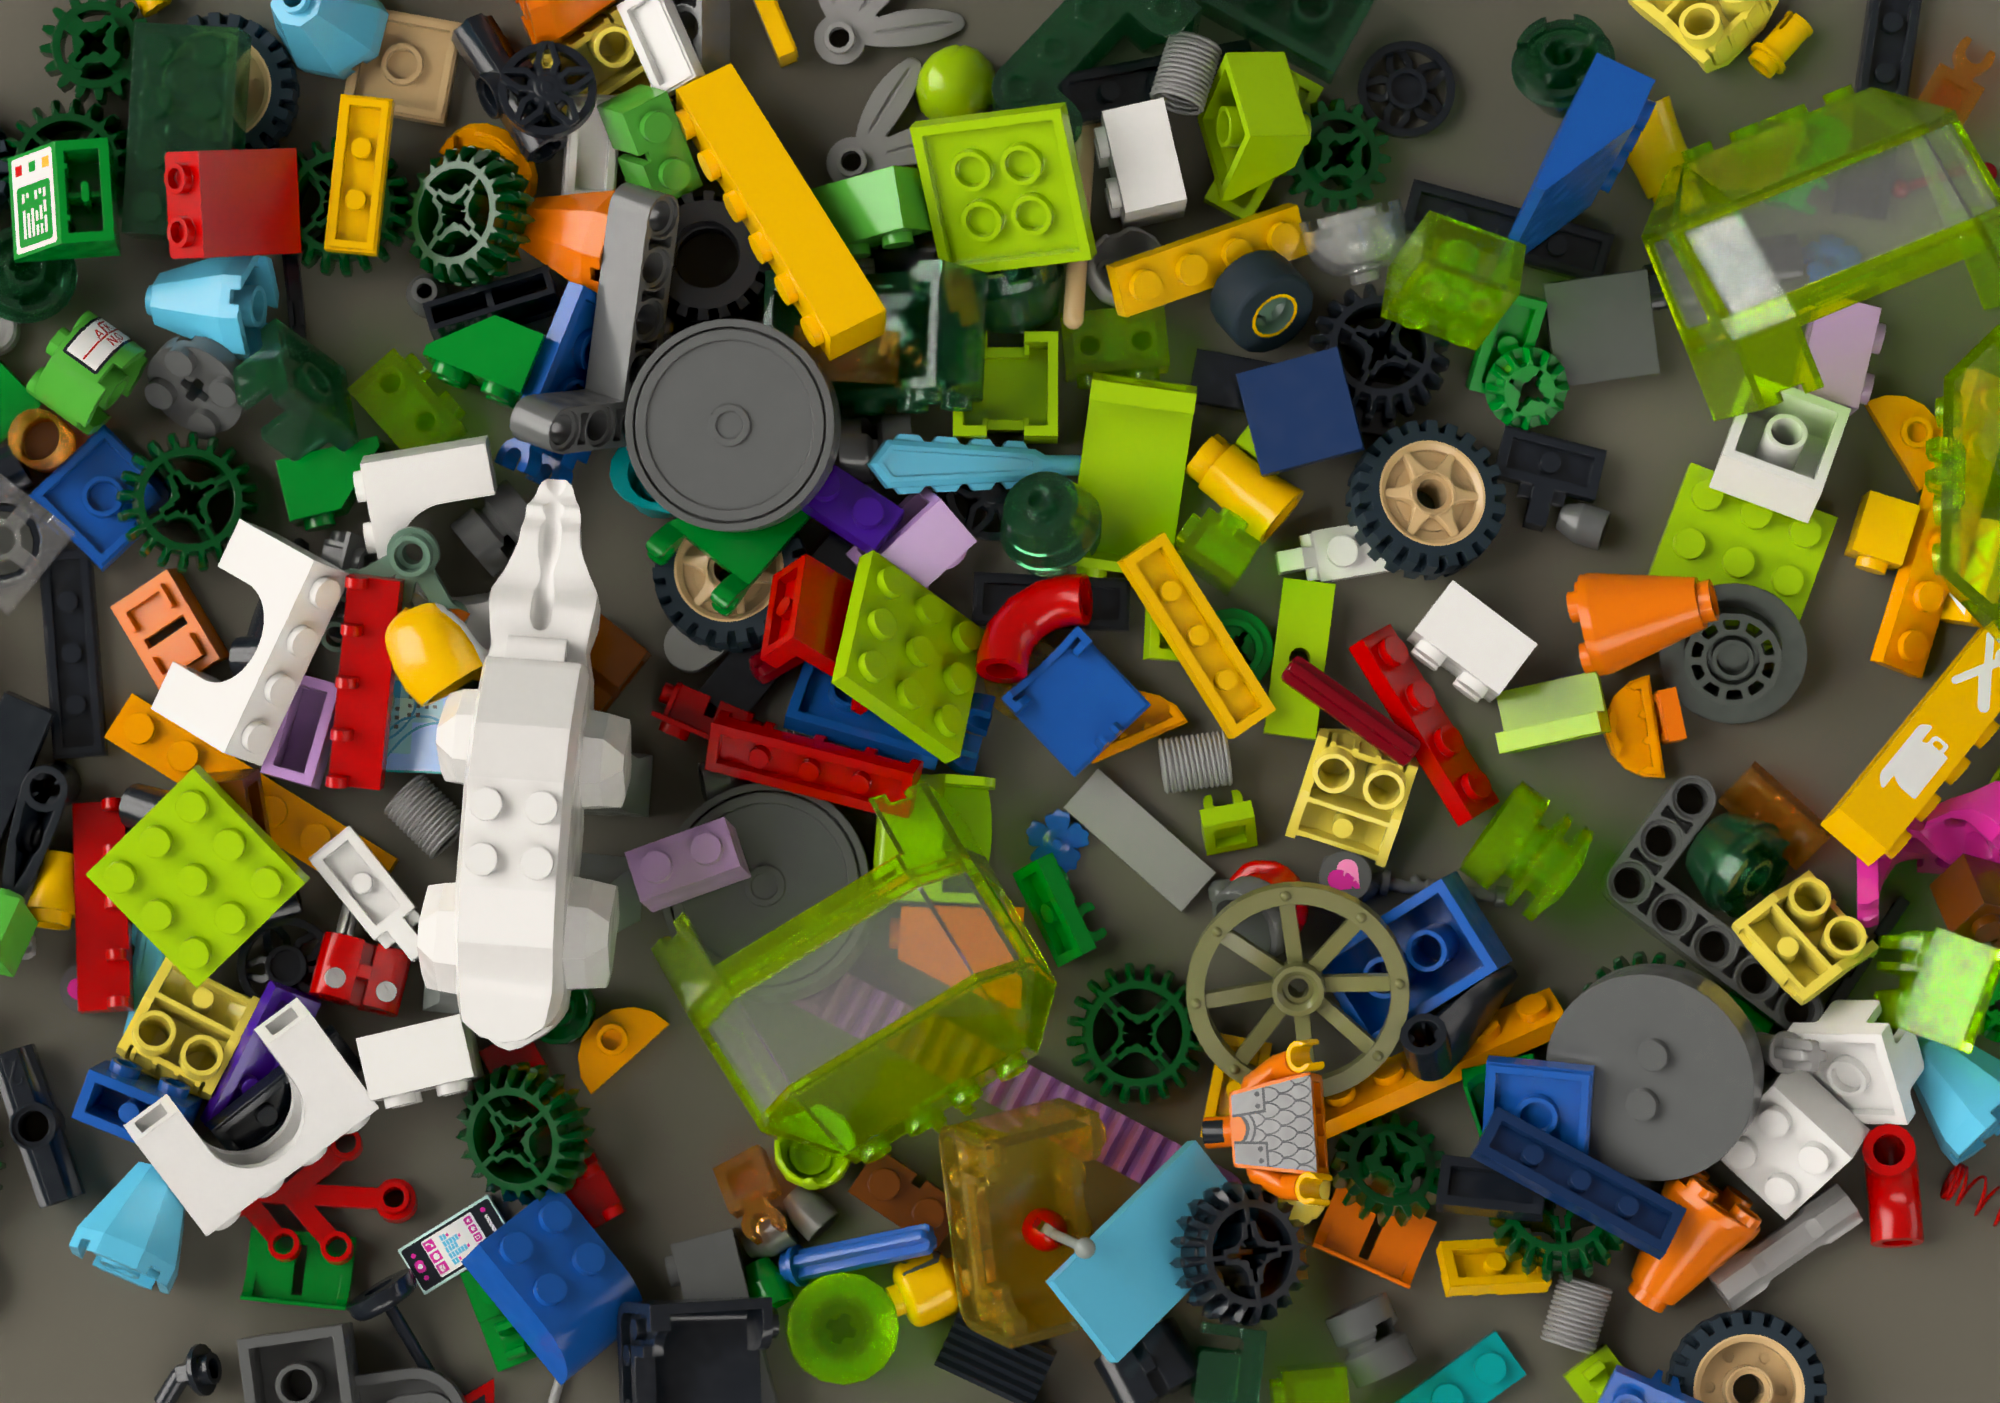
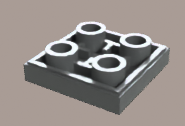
M1647 269L1541 283L1543 299L1548 302L1545 316L1550 353L1565 368L1569 386L1660 373Z

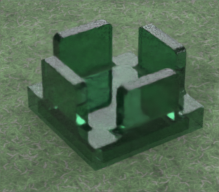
M274 318L260 329L262 348L233 370L238 404L248 410L272 393L273 402L285 411L260 429L261 438L292 461H298L309 452L319 450L329 442L342 452L347 451L359 442L345 368L277 318Z
M1201 1320L1199 1329L1201 1333L1239 1337V1346L1235 1350L1209 1346H1198L1196 1348L1195 1355L1198 1359L1196 1381L1191 1383L1190 1395L1194 1398L1195 1403H1258L1267 1331L1260 1326H1242V1324L1227 1326L1220 1322Z

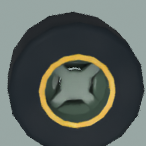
M1257 250L1245 254L1232 262L1217 278L1211 292L1210 310L1216 322L1238 346L1248 352L1265 353L1280 348L1292 340L1305 326L1312 311L1313 292L1307 280L1285 257L1275 251Z

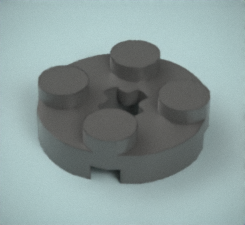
M180 336L171 338L158 350L149 363L147 371L149 383L144 390L145 397L153 407L161 409L174 422L190 431L197 432L200 439L208 440L218 432L230 429L244 414L251 401L250 385L245 390L244 382L240 377L244 372L240 361L218 342L202 336H195L191 341H178ZM196 378L204 383L203 391L199 390L192 383Z

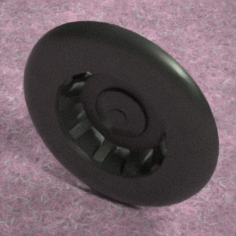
M1727 583L1715 585L1714 588L1719 606V621L1709 622L1707 628L1714 624L1717 630L1708 635L1704 629L1659 651L1662 674L1669 688L1676 687L1679 702L1700 717L1726 724L1757 721L1771 715L1784 706L1800 686L1807 665L1805 634L1792 610L1770 592L1747 584ZM1725 620H1739V624L1737 626H1726ZM1751 623L1760 630L1755 634L1747 629V625ZM1769 639L1773 647L1765 651L1762 643ZM1695 642L1703 645L1701 653L1692 649ZM1773 662L1771 670H1763L1765 663ZM1694 665H1701L1704 672H1697ZM1755 681H1759V682H1760V683H1758L1757 685H1755V686H1753V687L1750 686V685L1753 684ZM1709 682H1712L1713 684L1718 686V688L1710 685Z

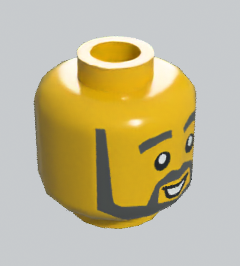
M933 1250L930 1255L908 1259L895 1265L892 1271L894 1285L885 1288L895 1316L899 1317L906 1314L910 1323L916 1327H924L958 1313L962 1305L961 1298L968 1295L964 1277L955 1258L952 1256L946 1259L937 1250Z

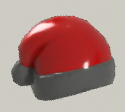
M1254 860L1244 863L1230 879L1214 880L1208 887L1207 894L1212 902L1213 917L1233 900L1254 889L1270 884L1302 882V880L1289 867L1276 861ZM1296 905L1300 932L1308 918L1309 905ZM1279 906L1258 912L1233 928V930L1276 958L1286 952Z

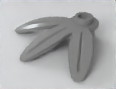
M818 0L826 17L818 24L815 30L814 44L818 54L826 62L833 65H847L861 56L865 45L881 48H902L928 44L962 30L965 21L958 13L928 8L896 11L878 17L877 14L891 0ZM839 29L849 33L848 43L841 48L834 47L830 43L831 34Z
M913 57L905 59L880 81L862 112L857 126L856 137L844 138L832 146L827 156L826 165L828 173L834 182L893 165L902 167L917 165L910 129L889 137L886 135L898 122L912 98L918 74L921 70V63L918 59ZM849 154H857L861 157V165L855 171H847L843 168V160Z

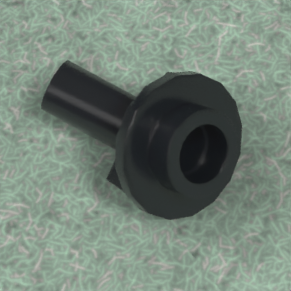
M200 1343L192 1346L184 1362L177 1365L164 1381L154 1397L155 1402L176 1403L187 1385L198 1396L205 1397L211 1395L222 1376V1367L218 1356L206 1344Z

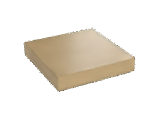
M386 9L389 16L379 56L367 64L361 62L352 68L355 72L347 77L344 94L393 99L395 102L393 118L445 127L459 58V52L451 39L453 30L460 27L463 23Z

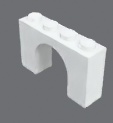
M488 435L365 455L360 462L361 471L353 472L358 503L367 502L371 521L363 523L366 549L368 554L377 553L378 559L387 555V545L391 537L399 530L407 527L422 511L443 503L495 495L497 490V480ZM418 583L412 598L415 607L420 604L430 603ZM490 592L463 597H451L452 600L460 601L466 606L468 613H470L466 626L478 643L490 651Z
M239 519L218 567L251 585L261 599L264 611V625L257 650L250 662L240 673L223 682L207 673L199 672L173 661L151 709L219 751L262 766L346 588L344 587L345 576L349 575V573L277 533Z
M295 998L254 1029L283 1068L291 1087V1105L283 1125L270 1139L247 1150L228 1151L216 1148L200 1138L168 1094H165L123 1125L206 1237L215 1230L220 1231L231 1226L240 1217L243 1209L258 1198H266L274 1194L283 1185L286 1177L301 1166H309L318 1161L326 1153L329 1145L344 1134H351L361 1129L369 1121L370 1115L379 1109L375 1101L369 1100L365 1087L298 998Z

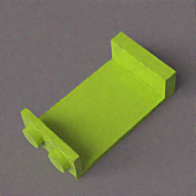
M1093 372L1066 565L1076 566V573H1086L1088 577L1097 578L1107 577V571L1123 573L1117 561L1165 532L1174 546L1192 420L1195 411L1197 386Z

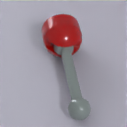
M1044 1207L1034 1209L1023 1221V1238L1034 1249L1042 1252H1051L1059 1249L1064 1244L1073 1248L1075 1254L1082 1259H1088L1095 1253V1243L1090 1238L1083 1237L1077 1239L1068 1235L1065 1219L1054 1210ZM1041 1221H1043L1045 1224L1040 1231L1037 1230Z

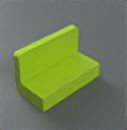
M1597 672L1582 673L1505 690L1497 696L1504 730L1503 732L1495 733L1499 754H1513L1611 732L1601 680Z

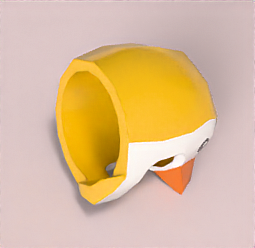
M438 603L420 604L411 609L405 607L393 618L386 630V649L393 670L405 691L421 707L428 706L446 697L472 680L480 681L482 667L489 651L478 643L466 626L465 621L470 613L464 610L448 609Z

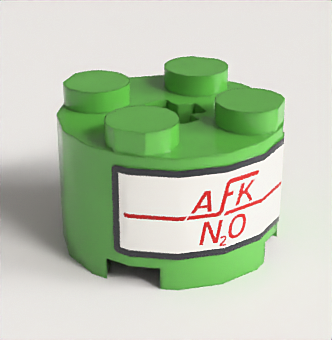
M87 310L78 319L72 331L62 327L50 340L45 352L51 358L45 367H41L32 376L26 386V391L89 436L97 432L112 418L104 410L109 409L122 394L128 398L148 362V358L144 356L146 350L104 319Z

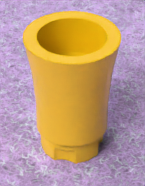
M1670 95L1656 101V105L1643 132L1641 131L1632 152L1629 153L1626 160L1637 177L1647 199L1653 198L1652 201L1660 217L1706 194L1700 181L1695 177L1699 172L1678 126Z
M1218 433L1215 436H1211L1203 444L1185 469V473L1190 478L1200 483L1198 488L1215 501L1241 527L1256 547L1264 544L1278 530L1304 495L1302 489L1276 474L1263 477L1256 460L1236 444L1231 445Z

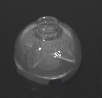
M1400 198L1389 201L1390 211L1386 212L1383 211L1382 202L1325 215V218L1317 219L1319 228L1316 229L1313 228L1312 219L1300 222L1299 227L1303 243L1311 261L1320 271L1330 276H1349L1351 286L1381 279L1379 268L1391 264L1398 258L1403 250L1406 239L1405 217Z

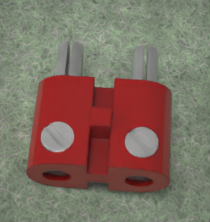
M343 903L336 932H324L309 995L343 1006L345 1004L355 1006L358 1010L381 1016L398 1017L412 961L396 942L385 949L379 943L374 945L366 943L364 939L353 937L357 919Z

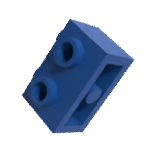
M113 1057L111 1061L105 1060L88 1070L71 1118L135 1143L123 1125L165 1094H168L192 1127L203 1099L190 1094L191 1088L184 1082L169 1077H161L159 1081L141 1074L142 1067L123 1058Z

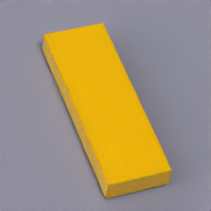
M347 94L340 95L324 250L326 252L378 257L395 106L393 99Z

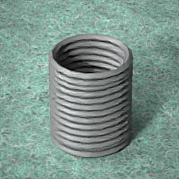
M1187 31L1172 32L1168 35L1166 47L1159 62L1160 66L1153 81L1154 85L1149 94L1152 100L1164 97L1166 110L1182 115H1199L1206 106V99L1209 97V89L1212 88L1211 84L1215 78V70L1218 69L1217 65L1221 59L1222 50L1216 42L1205 36Z
M1217 730L1216 733L1214 731L1211 733L1207 732L1206 734L1202 732L1200 735L1197 733L1195 736L1193 734L1190 736L1186 735L1185 737L1181 735L1180 738L1176 736L1175 738L1170 737L1168 739L1165 737L1164 740L1161 738L1158 740L1161 774L1166 794H1169V792L1172 794L1174 792L1177 793V791L1182 792L1183 790L1187 792L1188 789L1190 791L1193 789L1197 791L1198 788L1202 790L1204 787L1206 789L1208 787L1213 788L1214 786L1218 788L1219 785L1225 787L1227 784L1231 786L1233 783L1228 739L1223 730L1221 732Z
M419 774L407 783L384 810V814L388 815V818L392 819V822L396 823V826H399V829L403 830L407 837H411V841H414V844H418V848H422V851L425 852V855H429L430 859L439 856L460 836L461 809H457V805H453V802H450V798H446V794H442V791H439V787H435V783H431V780L425 777V774Z
M1561 1273L1558 1275L1559 1279L1556 1280L1558 1284L1555 1285L1556 1289L1553 1290L1555 1294L1552 1295L1553 1299L1550 1300L1552 1304L1549 1305L1550 1309L1547 1310L1548 1315H1546L1547 1319L1544 1320L1545 1325H1543L1544 1329L1541 1330L1542 1335H1540V1338L1566 1348L1593 1355L1595 1354L1593 1350L1597 1349L1596 1342H1598L1597 1338L1600 1337L1599 1332L1602 1331V1322L1605 1321L1603 1317L1606 1316L1605 1312L1608 1311L1606 1307L1610 1306L1608 1303L1612 1298L1610 1294L1614 1292L1610 1288L1575 1277L1568 1284L1564 1281Z

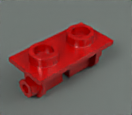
M679 681L676 685L666 682L658 701L667 705L664 713L661 714L652 710L650 714L662 720L658 730L686 742L690 733L709 740L711 722L721 710L732 712L733 719L763 725V722L754 719L755 713H749L723 701H720L714 718L704 715L712 697L685 686Z

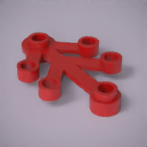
M356 1131L341 1136L327 1147L326 1153L318 1161L305 1166L287 1183H283L274 1194L255 1200L241 1211L240 1217H246L268 1242L269 1252L277 1261L291 1262L301 1252V1241L293 1230L281 1228L263 1204L286 1205L320 1244L321 1253L326 1261L332 1265H343L349 1262L354 1254L353 1242L346 1233L336 1231L316 1207L377 1210L385 1221L399 1224L408 1221L417 1210L418 1198L413 1187L407 1181L398 1178L388 1179L381 1183L378 1188L319 1185L320 1182L345 1161H352L360 1156L363 1151V1140ZM344 1136H353L356 1139L355 1148L347 1153L340 1152L337 1149L338 1141ZM393 1190H399L404 1193L403 1203L395 1208L387 1206L385 1204L387 1194ZM285 1236L291 1237L294 1240L293 1249L287 1254L277 1253L275 1244L278 1239ZM337 1239L344 1240L347 1244L345 1253L339 1257L330 1256L328 1254L329 1244Z

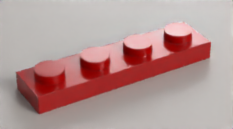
M1391 624L1349 647L1348 649L1393 722L1420 741L1421 746L1415 757L1458 827L1499 803L1500 801L1491 788L1488 777L1478 767L1465 746L1462 735L1449 720L1436 699L1433 688L1423 678L1410 657L1405 643L1398 637Z

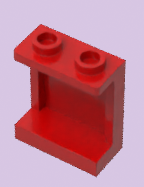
M296 148L165 153L164 182L167 196V237L169 240V253L172 259L302 253Z
M804 554L774 574L760 660L777 669L798 656L821 671L833 676L854 582L808 554ZM852 698V711L861 715L869 710Z

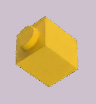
M1872 490L1868 491L1861 498L1844 555L1856 559L1855 567L1869 573L1885 575L1887 569L1892 571L1898 569L1903 565L1921 506Z

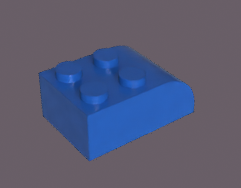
M1457 871L1439 879L1381 916L1395 935L1407 963L1410 998L1406 1021L1413 1016L1429 1013L1512 961V958ZM1362 930L1353 937L1322 971L1323 974L1388 973L1380 952ZM1391 991L1332 992L1344 1012L1373 1038H1376L1388 1014Z
M548 1189L541 1201L536 1199L480 1242L461 1262L558 1383L562 1385L617 1341V1316L621 1303L643 1300L628 1271L565 1193H555Z

